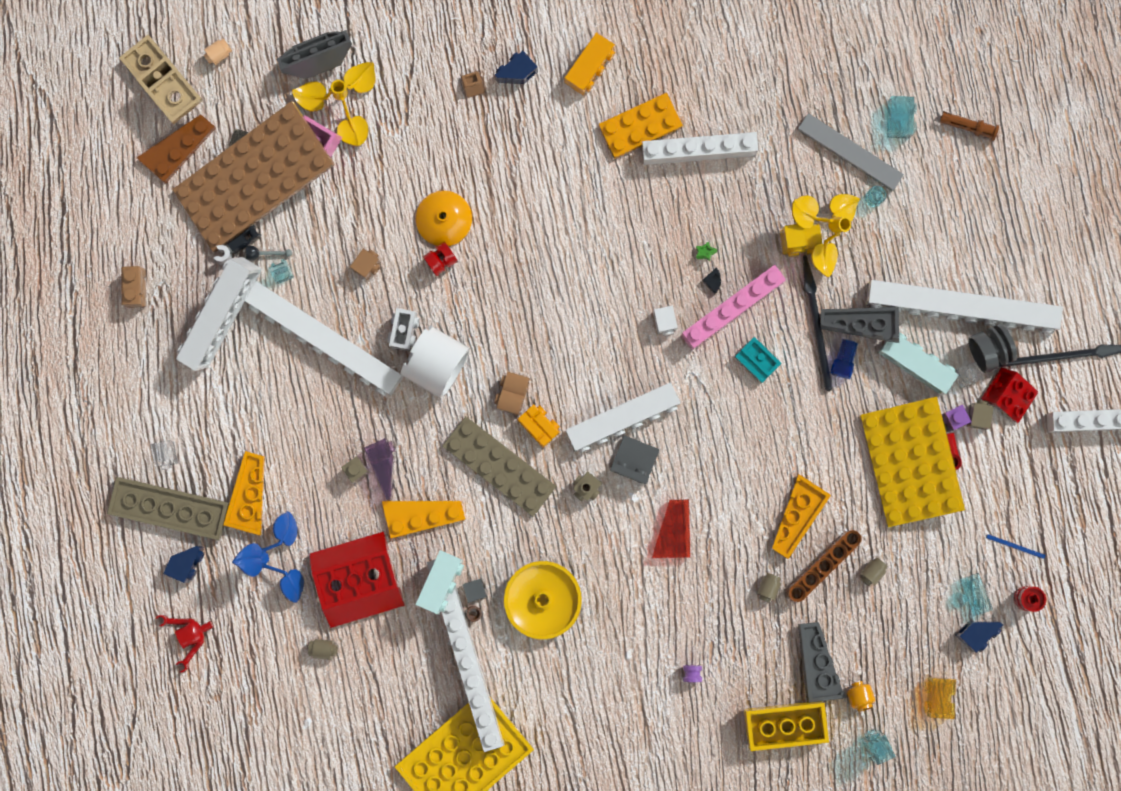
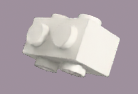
M396 308V312L392 314L391 324H393L392 332H389L387 343H389L392 349L410 352L411 347L414 346L416 342V336H413L414 330L418 329L420 321L415 311Z

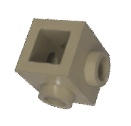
M587 471L583 477L579 475L572 483L575 485L573 488L575 493L573 495L580 501L584 499L587 502L589 499L593 501L600 493L598 489L603 483ZM585 484L590 486L589 491L583 490Z

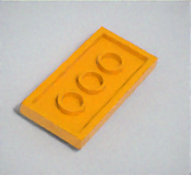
M666 92L599 123V128L614 159L642 147L643 141L657 140L683 128V125Z

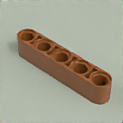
M848 530L842 533L787 588V597L794 602L803 601L859 546L862 539L860 533L855 530ZM850 533L854 534L856 538L853 544L847 542V536ZM836 547L842 550V555L839 558L833 555V550ZM823 560L828 563L826 571H821L819 568V564ZM808 574H812L815 578L814 583L808 585L805 581ZM798 587L801 595L795 599L791 593L794 588Z

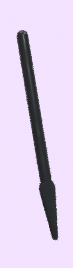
M804 255V290L809 298L824 387L826 391H831L832 383L815 295L817 286L808 258Z
M1101 344L1091 349L1019 357L1016 361H1008L1006 365L999 363L998 367L1089 356L1103 358L1121 353V345Z

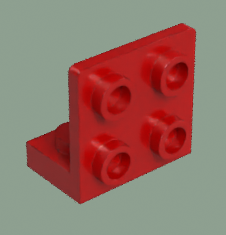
M1001 367L981 399L988 402V404L999 407L1014 422L1019 423L1037 396L1038 391L1018 372Z

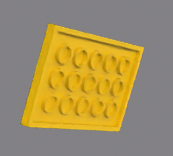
M937 396L861 414L888 527L966 510Z
M490 697L505 744L504 746L484 752L468 702L394 767L414 791H487L534 751V748Z

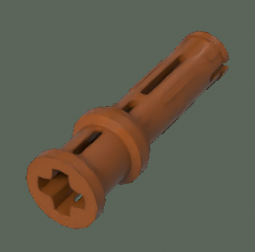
M943 111L939 122L973 132L977 137L980 135L990 138L993 142L999 130V125L997 124L995 126L984 123V120H978L977 122Z

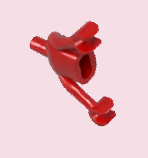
M158 615L155 619L160 617L164 619V623L159 625L160 627L167 624L185 625L175 630L176 637L183 649L195 644L184 660L176 663V665L183 663L185 668L179 672H185L189 668V661L204 643V632L214 628L211 621L200 626L197 621L191 618L176 619L168 618L166 615Z

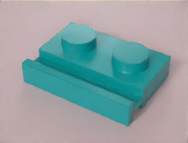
M755 337L735 356L761 384L782 364Z

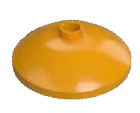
M437 191L429 194L421 201L416 211L415 221L420 235L428 243L438 246L445 241L448 247L461 242L469 233L472 226V213L466 200L457 193ZM445 213L446 218L440 219V214Z

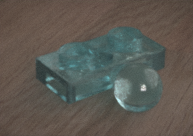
M979 572L960 579L965 594L959 592L952 594L950 597L952 606L961 608L968 601L974 616L993 610Z

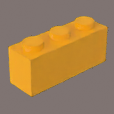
M596 32L565 76L564 83L581 95H584L586 91L590 92L595 84L593 81L596 76L600 77L604 72V65L607 60L610 62L615 56V44Z

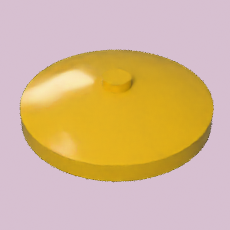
M536 561L521 567L510 578L504 593V608L509 621L519 632L534 639H551L562 635L573 626L581 610L582 596L578 582L566 568L554 562Z

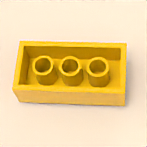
M822 701L744 709L747 742L750 751L829 743L825 703Z

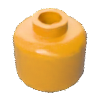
M862 681L851 684L852 688L847 691L851 707L857 709L858 712L873 708L872 705L876 700L872 687L869 684H863Z

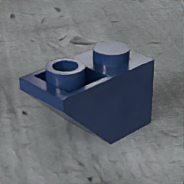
M522 50L520 53L517 52L512 55L508 64L505 66L501 65L496 70L495 80L498 83L525 84L538 73V66Z
M195 546L172 555L163 574L180 582L189 583L197 573L195 568L197 563H201L205 552H203L205 547Z
M968 621L955 636L972 652H982L988 646L987 642L1000 634V628L1003 624L997 621Z

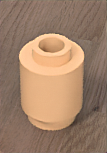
M224 38L220 41L218 39L204 49L206 53L203 56L209 64L214 63L217 65L230 56L229 53L232 52V49Z

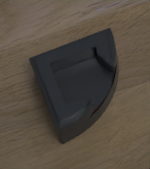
M717 267L702 280L714 295L721 286V275Z

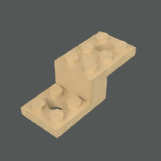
M149 34L119 57L173 125L203 101ZM144 57L151 58L148 65H142ZM174 93H180V99L177 102L171 101V96Z

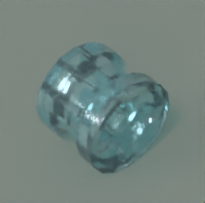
M873 186L865 195L866 203L870 207H879L886 199V191L881 186Z

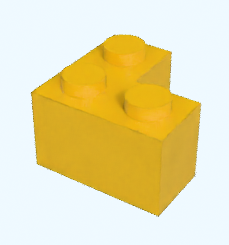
M797 224L785 225L780 231L782 254H788V257L799 256V253L807 252L810 255L815 245L823 244L820 224L813 225L811 228H802Z

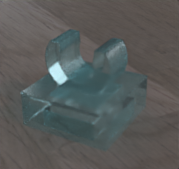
M281 259V263L277 265L272 263L271 267H269V271L276 284L294 278L289 264L284 259Z

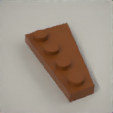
M200 114L142 153L137 159L166 184L211 135L216 127Z

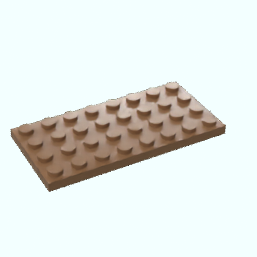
M291 101L172 190L212 252H217L216 246H225L335 164L296 104Z

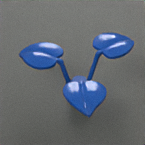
M286 511L275 520L273 533L275 538L279 540L277 543L266 548H261L256 543L248 544L236 555L232 563L250 577L257 576L262 568L282 573L284 577L280 580V589L289 601L297 603L304 588L302 574L296 569H291L287 573L284 570L267 565L269 555L266 553V551L280 546L282 543L286 546H291L294 543L298 530L293 515Z

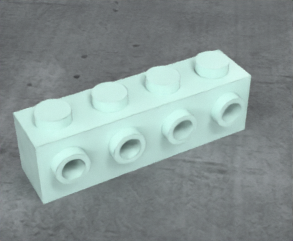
M900 332L899 343L885 341L878 352L880 355L941 396L947 394L959 376L955 373L956 370L948 364L943 365L939 362L940 359L931 353L928 355L922 351L923 347L917 343H910L906 340L907 337Z

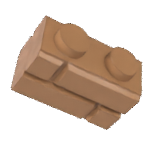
M141 266L121 267L122 305L127 308L146 307V280H144L146 278V269Z

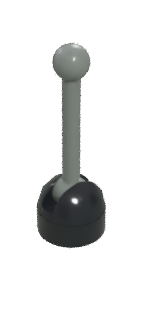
M246 246V259L254 261L259 255H286L290 257L292 250L259 251L254 246Z

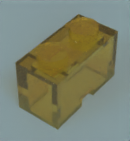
M928 677V681L925 682V692L928 693L927 701L924 703L925 713L930 718L955 719V703L951 702L952 695H956V679Z

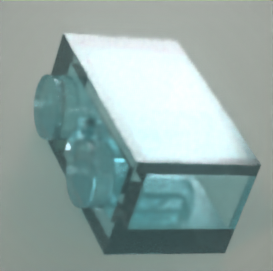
M891 96L888 100L887 138L910 139L916 133L917 122L914 121V114L917 112V103H914V97Z
M875 729L864 733L865 736L861 740L871 761L879 765L896 757L884 733Z

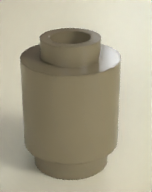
M876 557L874 560H870L861 571L860 575L862 578L860 580L869 587L871 584L876 586L887 572L888 566Z
M766 573L757 591V594L760 595L759 599L768 603L771 600L775 601L781 586V578Z
M315 639L309 642L308 655L314 659L333 660V657L337 656L338 645H335V641Z

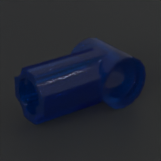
M841 340L837 358L834 359L831 368V375L850 380L854 369L853 361L858 343L852 340Z

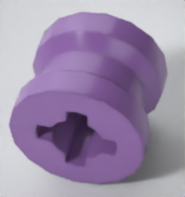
M683 665V670L685 671L683 682H702V677L700 676L702 671L701 665Z

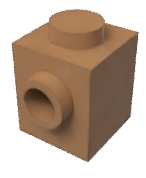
M363 248L350 268L368 281L371 275H375L381 267L379 265L381 263L378 259L379 255L371 249L366 251Z

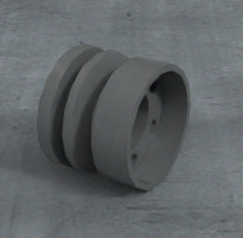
M997 324L994 328H988L987 335L981 331L968 338L973 359L983 373L997 369L999 363L1006 365L1008 361L1013 362L1017 360L1015 343L1009 331L1002 324Z

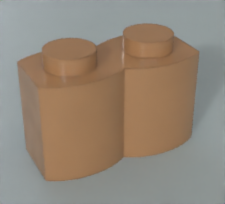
M511 372L503 375L500 386L503 388L501 394L497 393L494 402L497 405V410L519 416L530 378Z

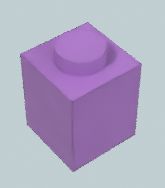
M963 405L942 414L943 421L949 432L971 422Z

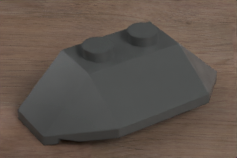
M347 30L342 32H326L292 46L282 56L277 58V62L282 73L308 79L340 66L352 42Z

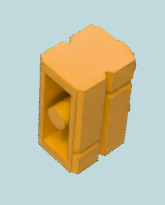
M533 404L517 421L544 449L560 434L558 430L560 426L553 419L549 421L545 417L547 412L540 405L536 407Z

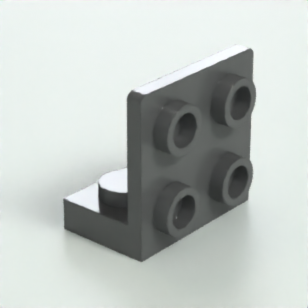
M624 436L610 471L646 485L659 449Z

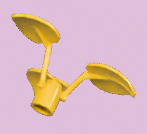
M373 62L361 63L350 68L344 75V81L335 80L332 82L327 95L326 88L316 81L305 83L292 90L296 102L303 109L310 112L321 110L324 107V100H328L330 95L333 94L335 99L342 101L348 119L341 121L337 128V134L342 137L341 141L356 147L361 146L366 141L368 124L361 116H355L351 119L345 98L348 94L347 89L352 90L354 88L357 93H366L373 89L376 82Z
M850 194L834 196L829 203V209L833 213L831 219L816 217L819 212V205L816 199L811 196H801L792 202V216L798 226L811 228L814 220L828 222L829 229L834 232L832 236L824 240V244L815 245L811 253L814 267L825 277L831 276L838 258L836 245L828 242L840 236V232L850 230L851 221L855 216L856 208L860 201V198Z

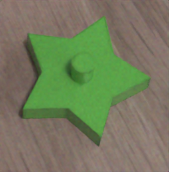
M709 242L703 246H696L698 251L697 259L704 258L710 261L711 256L717 253V249L710 247Z

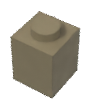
M981 400L970 404L968 416L971 422L967 424V427L981 430L990 429L994 406H990L988 402Z
M358 456L341 467L354 484L371 473Z

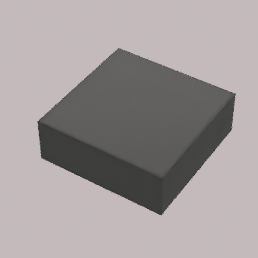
M481 578L462 584L468 603L487 597Z

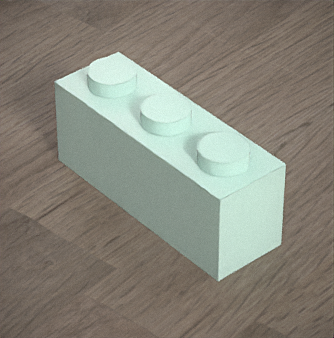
M440 550L416 605L440 615V612H444L448 605V601H446L448 594H452L456 587V583H454L456 576H460L464 569L463 560Z

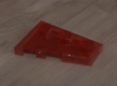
M689 499L669 500L652 558H690Z

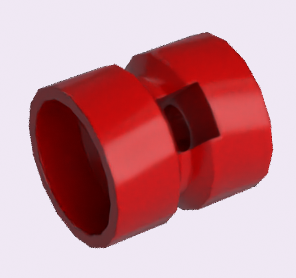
M445 241L436 247L435 252L430 251L422 256L436 277L445 271L446 266L451 267L458 262ZM444 256L445 258L441 261L439 257Z
M1022 586L1014 594V603L1021 610L1038 612L1046 605V595L1038 587Z

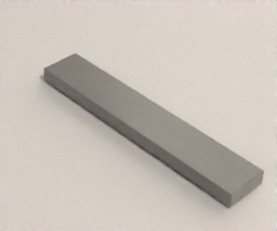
M809 113L798 128V131L891 191L896 188L904 175Z

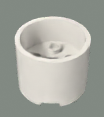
M430 325L429 331L425 329L412 347L407 359L409 362L408 364L406 362L403 364L401 375L435 396L443 398L461 372L471 349Z

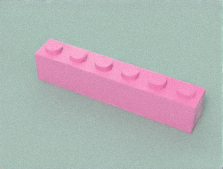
M773 265L682 332V338L691 350H694L786 281L785 277L776 265Z

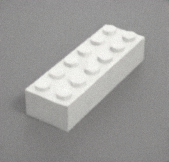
M244 257L232 258L224 263L222 267L224 271L214 281V289L205 298L203 310L197 313L195 317L196 322L188 330L185 343H182L177 350L178 356L176 360L194 371L210 366L262 271V268Z

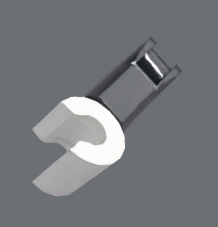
M255 225L249 227L241 235L227 243L228 247L224 245L216 246L220 253L225 254L222 257H214V260L223 266L227 260L232 259V253L236 254L260 239L261 233L255 230ZM250 234L251 238L246 240L245 237Z

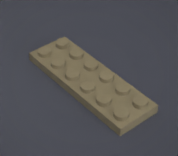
M466 416L442 446L533 517L557 487Z
M116 477L107 514L221 540L224 529L223 524L230 503Z

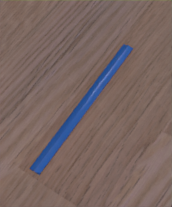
M988 534L986 537L1034 556L1045 558V555L995 536Z

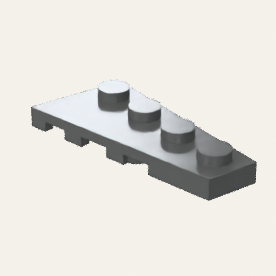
M899 307L821 309V329L899 343Z

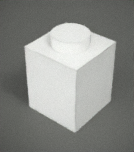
M673 305L654 309L653 314L658 334L662 333L663 336L674 334L678 327Z

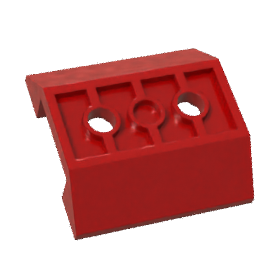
M384 531L310 553L312 576L322 611L330 628L405 606L389 557V547ZM371 569H376L379 572V577L376 580L369 578L368 573ZM334 580L341 582L342 587L339 591H334L331 588V583Z

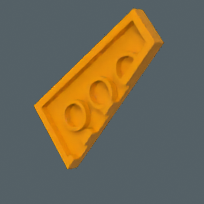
M245 451L223 524L224 526L262 536L265 456Z
M798 474L772 547L774 551L786 559L791 557L831 497L829 493Z
M382 501L391 539L466 520L461 501Z

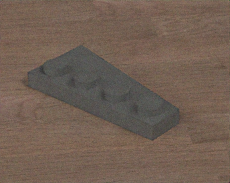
M819 622L798 624L807 702L846 698L845 692L840 685L839 676L836 674L834 662L829 655L827 643Z

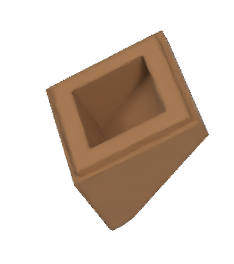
M479 71L461 76L468 98L485 93Z

